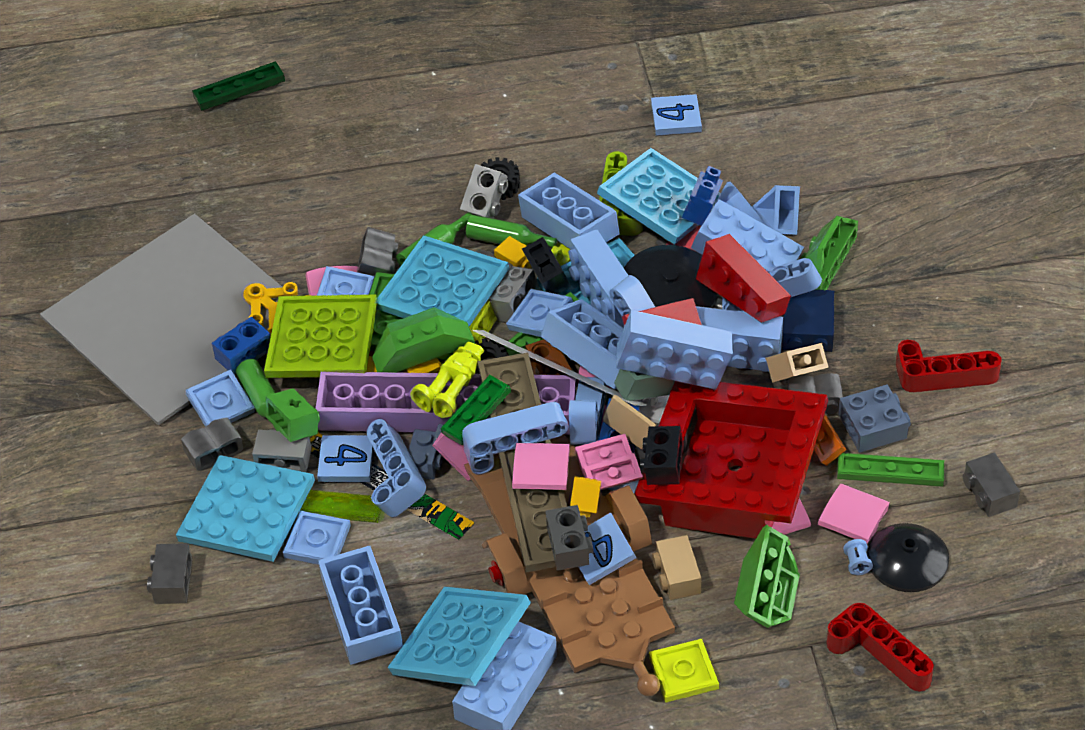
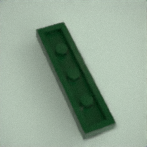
M275 61L192 90V93L199 108L203 111L285 82V76Z

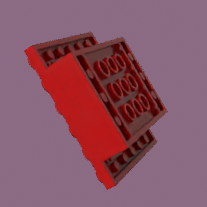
M675 381L659 426H680L684 440L695 406L698 421L681 467L679 484L647 485L646 476L642 474L643 478L639 479L634 493L639 503L661 506L665 526L757 538L765 525L772 527L774 522L791 524L828 404L827 394L720 382L716 390ZM733 466H741V467H742V468L738 469L737 471H731V470H729V469H730L731 467H733Z

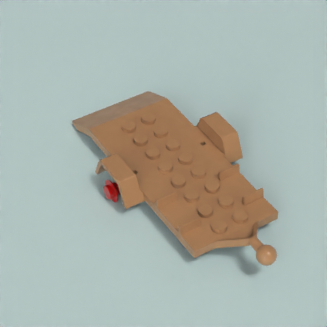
M563 434L562 436L550 439L551 444H569L567 489L563 490L568 507L571 502L574 476H584L575 454V447L570 444V441ZM493 454L494 467L485 474H474L469 463L464 464L466 472L481 492L502 533L485 540L482 544L483 549L489 547L495 561H491L492 567L488 568L492 581L494 583L498 582L500 586H503L504 581L507 593L525 595L533 592L574 673L598 663L634 669L639 678L637 683L639 692L644 696L655 695L660 688V682L655 675L648 673L643 662L650 642L675 633V626L663 606L662 596L658 597L646 576L642 560L638 561L636 558L591 585L587 583L579 567L557 570L556 567L526 572L499 454ZM628 485L609 492L604 497L600 492L597 513H591L590 517H586L587 526L611 513L633 552L652 545L647 516L630 486Z

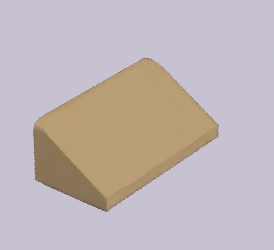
M617 395L612 397L603 416V422L618 433L626 434L627 439L640 449H643V438L648 436V427L656 426L654 422Z

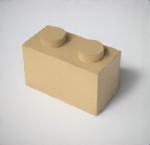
M822 343L786 351L766 358L772 383L829 368Z
M688 536L656 541V553H652L655 569H660V587L662 591H667L669 600L701 594V575Z

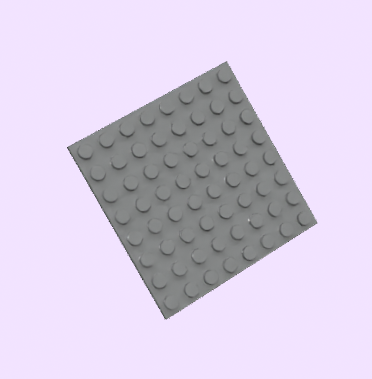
M194 213L40 313V317L157 425H160L191 403L186 396V389L228 371L215 359L212 342L235 328L239 323L247 320L251 315V305L245 301L243 296L245 288L253 283L262 284L266 288H282V286ZM278 297L270 298L273 301L278 302ZM261 306V315L264 320L263 327L267 330L269 328V310Z

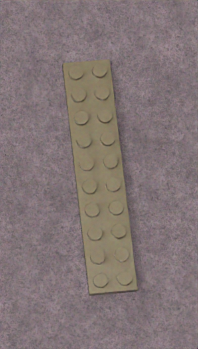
M528 353L478 361L481 382L489 375H492L511 388V392L489 415L490 418L541 405ZM549 439L537 443L551 444V441ZM515 449L498 453L525 570L526 572L556 567L546 527L545 511L567 507L563 490L512 489Z

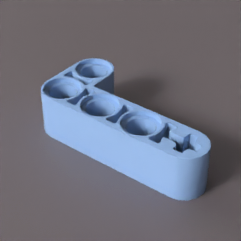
M808 258L766 269L791 297L815 290L822 282L819 272ZM722 297L723 310L745 312Z
M632 275L627 276L609 291L610 298L621 316L629 314L631 310L642 311L655 307L642 284Z
M587 377L606 386L605 382L598 377ZM581 380L578 383L576 399L570 400L569 403L571 445H585L598 441L606 399V392Z
M556 402L545 403L467 425L462 432L464 452L472 472L478 475L485 474L494 467L493 454L515 449L516 443H537L562 436L567 432L569 425L560 404Z
M377 419L369 425L367 436L389 478L373 491L371 498L372 502L390 517H396L424 495L426 484L400 435L383 419Z

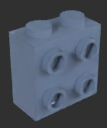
M888 384L840 398L838 415L859 453L907 439L908 427L911 426L909 415L907 412L902 411L897 394L892 393Z

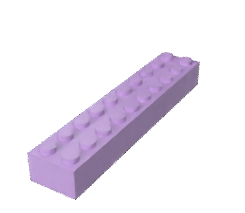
M321 372L315 408L320 415L318 431H367L373 421L383 419L396 432H414L415 429L436 432L438 424H445L450 417L441 418L436 416L433 408L430 412H425L414 403L410 392L417 384H425L429 387L438 373ZM475 374L468 386H464L455 400V412L482 384L480 374ZM534 375L541 405L549 402L560 404L569 425L570 400L576 399V378L570 375ZM448 381L441 393L447 391L452 383L451 381ZM569 428L564 435H570Z

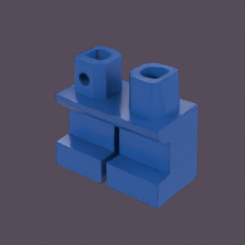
M708 166L705 173L700 172L683 213V219L701 226L711 212L723 180L719 179L720 170Z

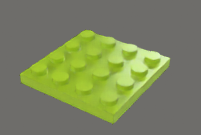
M376 294L279 296L264 369L266 378L320 377L321 372L365 373L367 371L377 309Z

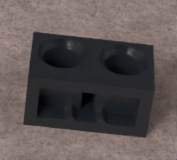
M544 237L522 248L546 292L559 294L572 287Z
M680 426L648 427V436L643 438L645 458L640 460L641 474H645L647 485L679 484L684 444Z

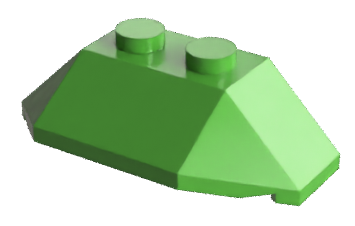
M836 216L822 227L817 237L813 236L809 251L807 253L804 252L801 259H810L822 278L820 286L815 290L828 289L857 238V220Z
M433 307L387 324L372 358L377 372L396 373L456 351L459 347H464L467 342L475 344V341L466 321Z
M765 525L743 559L734 604L745 616L769 628L791 620L800 575L794 555L789 548L791 545L789 537Z

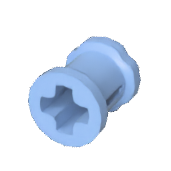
M862 539L851 540L843 546V551L849 559L848 570L851 574L863 575L873 568L872 561L868 559L866 552L868 549L867 543Z

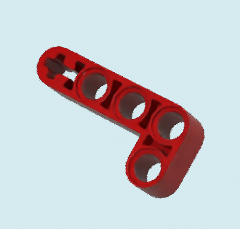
M906 339L898 344L896 369L900 384L905 391L924 392L994 384L999 379L1002 358L994 351L923 357L920 345L914 340Z
M852 604L828 624L826 645L832 653L844 654L859 643L912 690L925 691L931 686L934 669L933 661L867 604Z

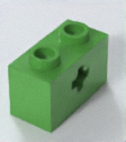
M294 388L266 396V418L290 442L318 434L319 412Z

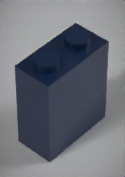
M812 290L790 297L786 313L783 315L782 350H795L822 343L824 352H832L834 340V290Z

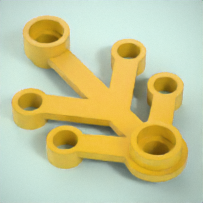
M293 282L284 284L282 288H266L259 283L248 285L243 292L245 301L251 305V315L249 318L253 317L255 320H260L258 323L264 326L261 306L268 309L269 328L267 331L271 335L278 302L270 298L297 296L298 288Z

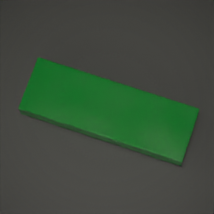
M489 375L440 428L442 434L463 445V429L471 423L487 419L511 392L510 386Z

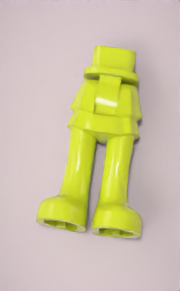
M467 342L464 347H459L442 364L438 375L429 387L425 384L415 385L410 392L411 399L425 412H430L433 408L436 416L441 418L450 417L455 412V400L464 386H468L471 378L475 375L478 361H481L480 356L483 354L484 349L472 342ZM448 381H451L452 383L447 391L441 393Z

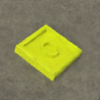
M702 639L649 652V659L655 676L660 682V690L665 703L719 689V682Z

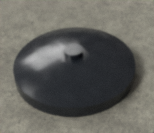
M677 245L650 247L634 255L624 267L628 276L632 275L639 280L655 307L693 298L695 305L698 307L714 308L718 300L719 294L696 280L702 255L692 249Z

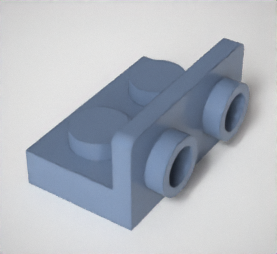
M438 424L436 432L414 430L408 452L422 478L434 480L436 471L441 470L443 456L432 445L440 435V428L444 424Z

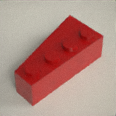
M730 234L706 241L696 280L761 323L786 313L791 295Z

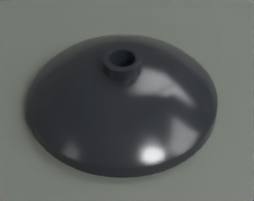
M911 523L890 525L880 530L872 538L868 546L867 556L873 564L872 574L882 584L897 591L920 592L930 589L943 579L948 569L949 553L945 543L935 532L921 525Z

